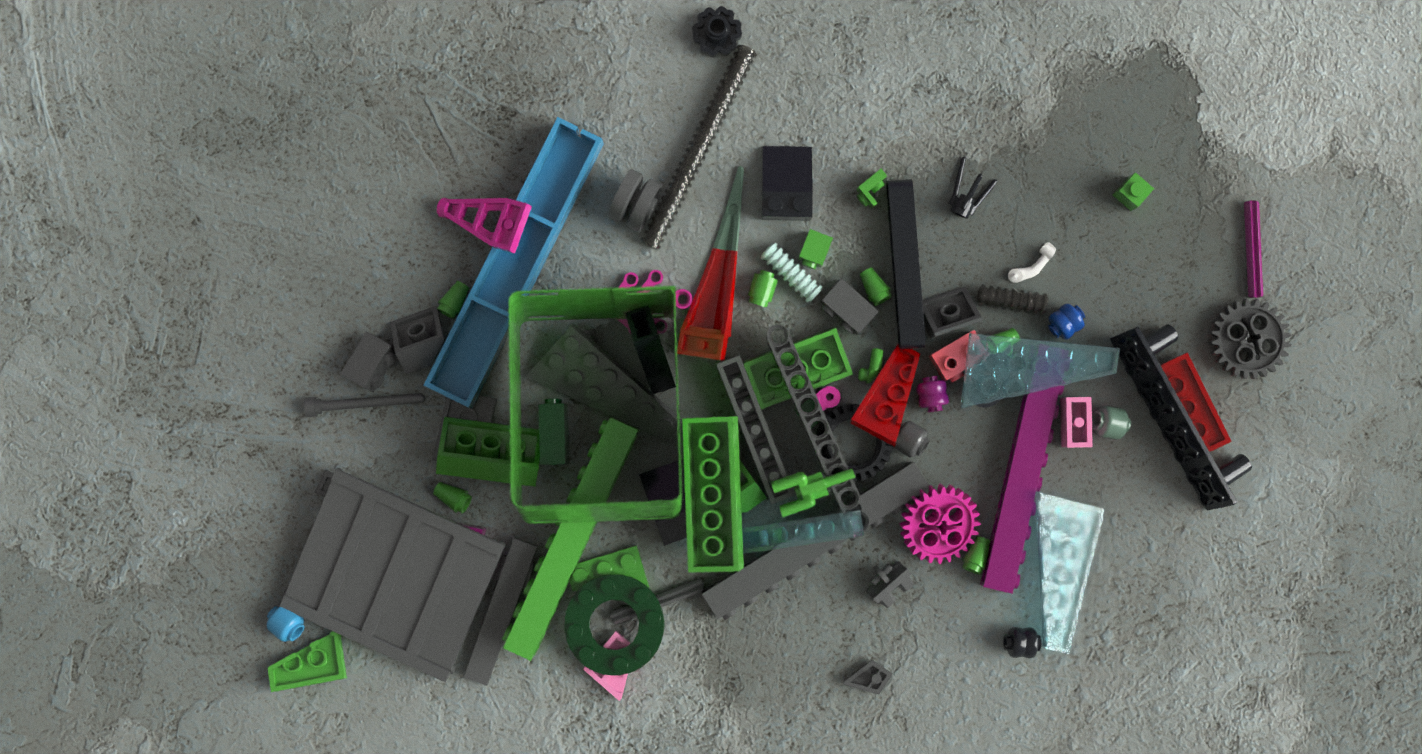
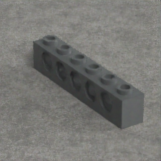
M740 355L716 364L735 415L738 416L739 425L770 503L774 504L795 496L792 487L777 493L773 491L771 482L787 477V474Z

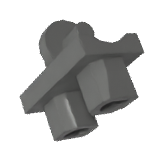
M898 561L892 567L887 564L882 570L875 565L873 569L877 574L870 579L873 584L866 591L877 604L880 602L886 608H889L896 600L891 592L897 586L903 592L908 591L914 583L910 578L911 573Z

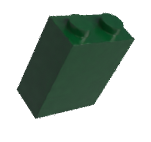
M545 399V404H538L540 465L568 464V404L562 403V399Z

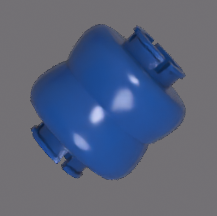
M1066 303L1058 311L1050 314L1048 318L1050 325H1048V328L1056 338L1060 336L1065 340L1070 339L1075 332L1084 328L1083 318H1085V314L1077 305L1073 307Z

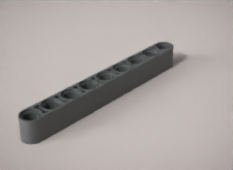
M779 324L771 326L766 335L768 346L825 477L831 476V471L837 467L843 471L848 470L788 330ZM774 330H780L784 333V341L775 343L771 340L770 334ZM784 353L792 354L795 359L794 364L784 366L780 360L781 355ZM801 376L805 382L804 387L794 389L790 383L791 378ZM806 398L811 399L815 405L813 411L809 413L804 412L800 406L801 401ZM818 421L824 425L822 435L816 436L811 432L810 428L813 422ZM825 444L831 445L834 448V455L830 459H825L821 455V448ZM853 479L830 486L847 527L857 533L867 530L870 525V518ZM849 490L854 494L855 498L852 504L845 505L841 501V495ZM855 514H861L864 517V524L860 528H854L851 524V519Z

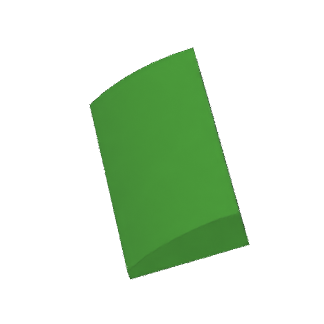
M835 327L793 342L813 389L853 375ZM771 351L742 361L761 409L791 398ZM784 353L780 358L784 366H791L795 361L794 356L790 353ZM794 376L790 381L794 389L804 387L805 382L801 376Z

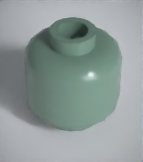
M1102 406L1092 416V428L1102 438L1121 439L1131 427V420L1127 412L1122 408Z

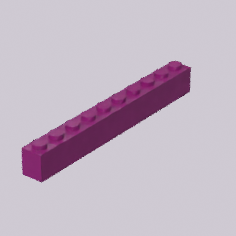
M1036 344L1034 346L990 537L991 543L989 545L986 570H983L980 585L983 587L1013 594L1014 589H1017L1019 586L1020 574L1017 573L1019 565H1023L1026 556V550H1023L1025 540H1029L1031 535L1029 521L1030 517L1035 515L1037 502L1034 499L1036 492H1040L1043 478L1040 477L1042 467H1046L1048 453H1045L1047 443H1051L1054 434L1051 425L1053 419L1056 420L1059 412V405H1056L1058 395H1062L1065 381H1062L1064 371H1067L1069 368L1070 357L1067 356L1069 350L1043 344Z

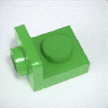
M882 168L856 190L859 193L856 196L864 207L869 206L872 209L877 205L876 200L869 192L872 191L875 194L886 185L883 181L887 175Z

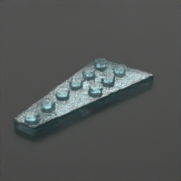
M969 333L961 408L964 409L1003 398H1012L1046 390L1051 387L1064 386L1077 381L1116 374L1120 348Z
M1036 492L1043 648L1069 654L1105 509Z

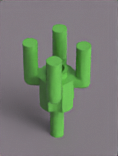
M852 468L823 478L821 471L807 476L804 472H798L772 481L771 485L774 493L794 487L797 500L779 506L782 517H786L812 508L815 505L816 499L829 495L827 487L853 479L855 475Z

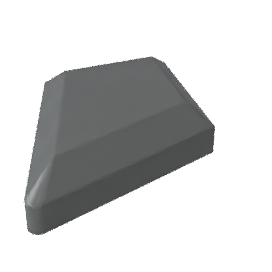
M870 660L845 679L843 684L879 695L893 674L874 660Z

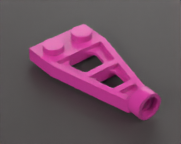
M442 198L437 204V214L439 217L452 220L490 246L515 254L532 206L509 198ZM468 207L479 208L473 224L464 220ZM489 211H501L495 231L490 232L485 229L483 224Z

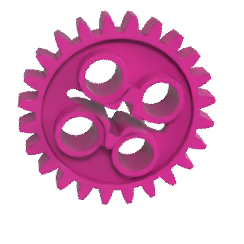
M939 484L937 490L930 485L929 493H925L921 489V497L918 499L912 496L915 503L913 505H905L909 512L901 513L902 517L906 519V521L899 524L905 529L900 533L905 539L904 544L910 547L909 550L913 555L917 554L920 560L926 557L929 563H932L935 558L941 564L943 557L948 562H951V555L953 554L960 558L959 551L962 549L968 552L966 544L975 543L971 536L979 535L978 531L974 529V527L981 525L975 519L980 515L975 509L977 505L970 501L971 497L967 493L964 494L960 488L955 490L950 484L946 489L942 484ZM957 508L954 514L949 515L951 509ZM933 509L929 516L924 517L927 510ZM955 531V535L952 538L947 539L948 535L951 532ZM932 533L930 538L923 540L926 534Z

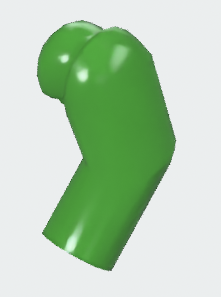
M872 349L869 368H861L859 370V381L871 383L881 371L884 354L882 349Z

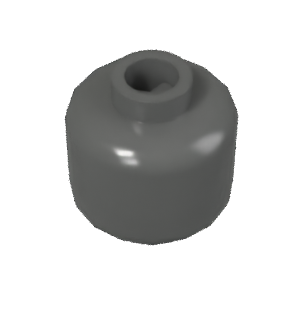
M906 421L900 426L894 448L910 458L916 455L921 456L930 441L927 438L928 432L914 422Z

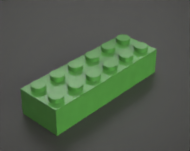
M738 416L682 418L688 572L740 571L744 568Z

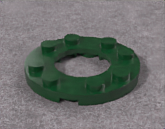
M619 574L597 577L583 585L572 597L566 610L564 621L566 640L574 656L590 670L612 676L631 673L648 663L658 651L665 629L662 606L653 591L641 581ZM609 600H619L629 604L636 612L639 621L638 633L634 641L627 647L618 650L607 649L599 645L593 638L590 629L591 616L594 610L603 602Z

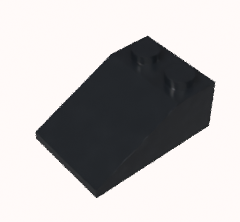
M763 146L762 220L811 221L813 212L812 147Z
M684 458L680 459L681 513L674 519L655 520L664 546L687 538ZM679 460L639 474L648 502L674 501L680 496Z

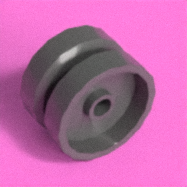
M630 169L618 188L607 217L617 223H621L630 211L627 226L640 233L655 209L663 184L651 178L645 182L640 190L643 175Z

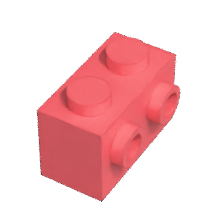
M972 330L929 355V358L942 380L947 381L950 379L951 382H954L964 376L962 371L969 367L974 370L980 361L988 355V352L975 330Z

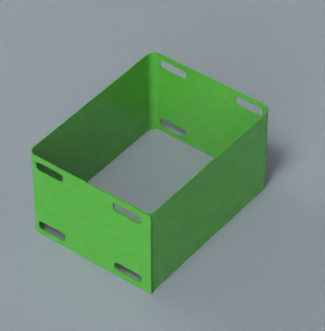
M676 286L516 291L509 297L511 500L526 523L674 519L680 515L682 489L675 318ZM635 291H660V292H635ZM558 293V295L522 296V294ZM647 305L650 307L653 318L672 319L674 322L680 496L674 501L522 506L521 325L526 321L626 319V312ZM530 316H564L555 318H529ZM637 504H658V505H637ZM526 508H545V509H526ZM638 517H656V518H638Z

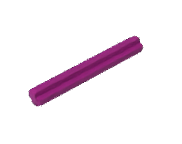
M1251 200L1244 203L1249 298H1260L1263 296L1259 202Z

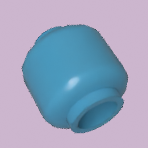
M275 606L267 615V630L282 642L294 641L304 631V618L287 609Z

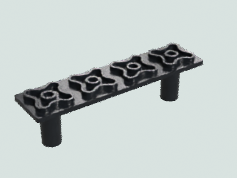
M1166 324L1144 337L1137 326L1110 338L1114 351L1125 365L1127 374L1134 381L1138 394L1144 399L1149 408L1150 415L1156 420L1162 431L1163 438L1173 450L1175 459L1181 464L1188 482L1194 487L1200 503L1206 510L1235 505L1237 500L1228 485L1251 471V462L1245 455L1238 454L1219 467L1215 463L1155 354L1178 340L1176 330L1171 325Z

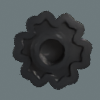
M720 6L715 11L708 7L704 12L698 14V23L692 27L693 41L696 44H700L702 53L708 54L710 57H716L718 53L728 56L737 49V41L742 38L741 22L734 19V12Z

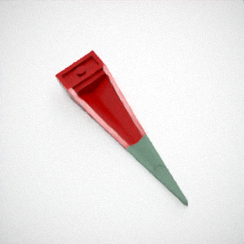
M739 166L715 243L698 289L680 329L677 354L725 361L728 338L731 337L744 174L742 166Z

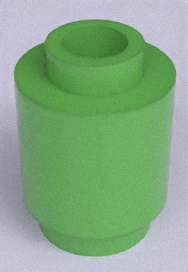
M760 270L759 274L754 273L748 296H750L748 302L763 307L768 306V303L772 301L778 282L777 279H774V273Z

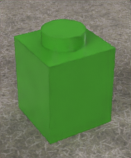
M1135 172L1121 184L1113 196L1132 211L1141 205L1154 188Z
M810 229L798 258L802 260V265L814 270L816 266L821 268L833 237Z

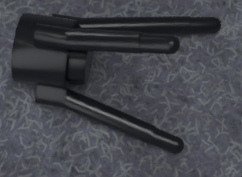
M962 157L953 195L948 204L952 205L950 209L952 213L968 219L969 215L973 216L976 208L993 189L997 180L994 179L974 202L972 196L983 177L982 174H978L967 196L961 194L958 197L966 157Z

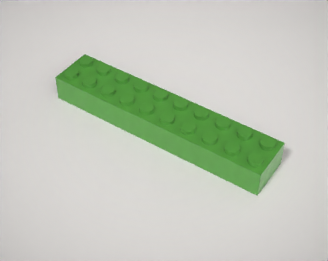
M610 417L609 421L604 420L598 431V434L602 436L598 443L592 444L587 455L591 460L588 466H582L577 476V479L580 480L578 488H572L566 502L570 505L606 503L640 430L613 417ZM597 522L555 524L559 526L556 534L550 535L545 545L548 552L546 556L540 557L534 571L538 572L535 579L529 580L523 594L527 595L525 602L521 601L513 614L516 621L507 627L502 640L505 641L504 649L530 661L536 655L570 582V575H572Z

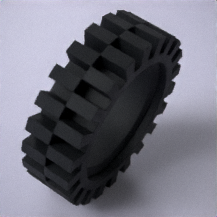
M859 404L843 405L826 414L825 417L832 433L840 423L852 419L860 406ZM821 422L816 430V436H820L824 432V425ZM876 437L875 451L867 462L856 466L847 465L848 469H853L855 475L853 481L866 480L885 467V463L890 459L889 455L892 452L893 446ZM828 444L821 448V455L825 459H830L834 455L831 445ZM837 467L831 471V474L834 475L843 470Z

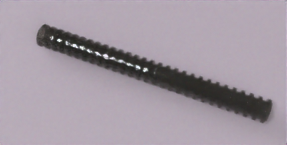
M741 44L737 46L738 51L734 52V59H730L731 65L726 67L728 71L723 73L724 79L719 81L721 85L716 87L717 93H713L714 99L709 101L710 107H706L707 113L702 115L704 119L699 121L700 127L695 129L697 133L692 135L693 141H689L690 147L685 149L686 155H682L683 161L678 163L680 167L675 169L676 175L671 177L673 181L668 183L669 189L664 191L666 195L661 197L662 203H658L659 209L654 211L655 217H651L652 223H648V230L644 231L645 236L640 239L643 244L650 248L660 250V243L664 242L663 237L667 236L668 232L666 231L671 228L670 223L674 222L675 219L673 217L678 214L677 209L682 206L680 204L681 201H685L684 195L689 193L687 189L692 187L691 181H695L694 175L699 173L698 167H702L701 161L706 159L704 155L709 153L708 147L713 145L711 141L716 139L715 133H719L718 127L723 125L722 119H726L725 113L730 111L728 107L733 105L732 99L737 97L735 93L740 91L739 85H743L742 79H745L747 77L746 72L750 71L749 65L754 63L752 59L757 57V53L746 45Z

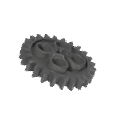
M1244 299L1242 305L1239 301L1233 302V308L1225 306L1226 314H1217L1220 322L1214 321L1211 323L1217 329L1216 331L1209 332L1211 336L1215 337V340L1208 342V344L1216 346V349L1210 353L1219 354L1220 357L1215 362L1225 363L1223 371L1232 368L1231 376H1237L1240 372L1241 379H1247L1248 375H1250L1251 379H1257L1258 373L1261 377H1266L1267 370L1275 372L1274 364L1278 366L1284 364L1280 357H1287L1289 354L1284 351V348L1291 347L1292 345L1285 342V338L1291 337L1292 334L1284 332V329L1290 325L1281 324L1285 316L1275 315L1277 307L1268 310V302L1260 306L1259 299L1253 300L1251 304L1249 299ZM1255 317L1261 321L1259 330L1253 326V319ZM1232 325L1238 329V336L1236 338L1230 335ZM1252 335L1253 340L1248 343L1246 339ZM1264 340L1270 344V350L1267 353L1262 349V342ZM1240 349H1244L1247 353V359L1244 362L1240 360L1238 355Z

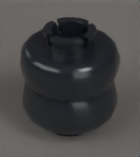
M1012 627L1009 629L1008 634H1005L1003 637L1004 650H1007L1012 658H1034L1037 651L1041 649L1042 640L1041 636L1037 635L1036 630L1032 627L1023 629Z

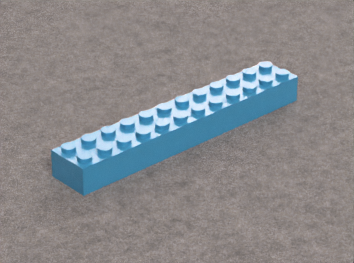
M557 117L516 201L532 206L516 252L514 254L492 247L423 386L468 408H473L509 336V297L516 291L532 290L604 145L602 138L584 129L579 132L578 126Z

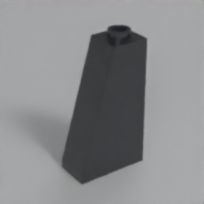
M649 305L626 312L625 316L633 343L652 395L675 388L674 378Z

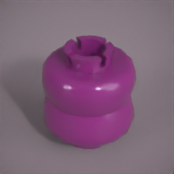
M938 376L922 378L923 383L916 386L919 396V407L922 409L927 408L928 413L942 411V406L949 403V397L946 393L947 384L944 380H938Z

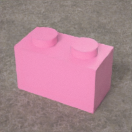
M1091 397L1060 398L1061 447H1092Z

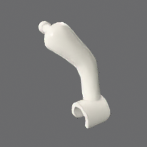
M1049 242L1045 243L1039 250L1042 256L1030 267L1011 269L1008 273L1009 280L1013 283H1018L1038 275L1045 264L1054 256L1056 248Z

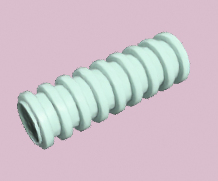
M776 242L772 243L762 253L760 259H765L767 261L766 264L768 266L771 265L773 271L777 270V275H782L784 277L783 280L788 281L790 287L794 286V291H799L801 293L800 296H804L807 303L811 302L822 290V286H818L815 279L812 281L810 279L811 275H806L805 270L799 268V264L795 265L793 263L794 259H789V255L787 253L784 254L782 248H777L778 244Z

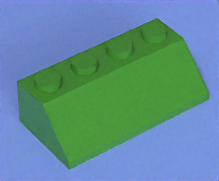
M444 417L437 455L436 474L511 484L510 425ZM521 427L522 485L536 487L540 460L539 429Z

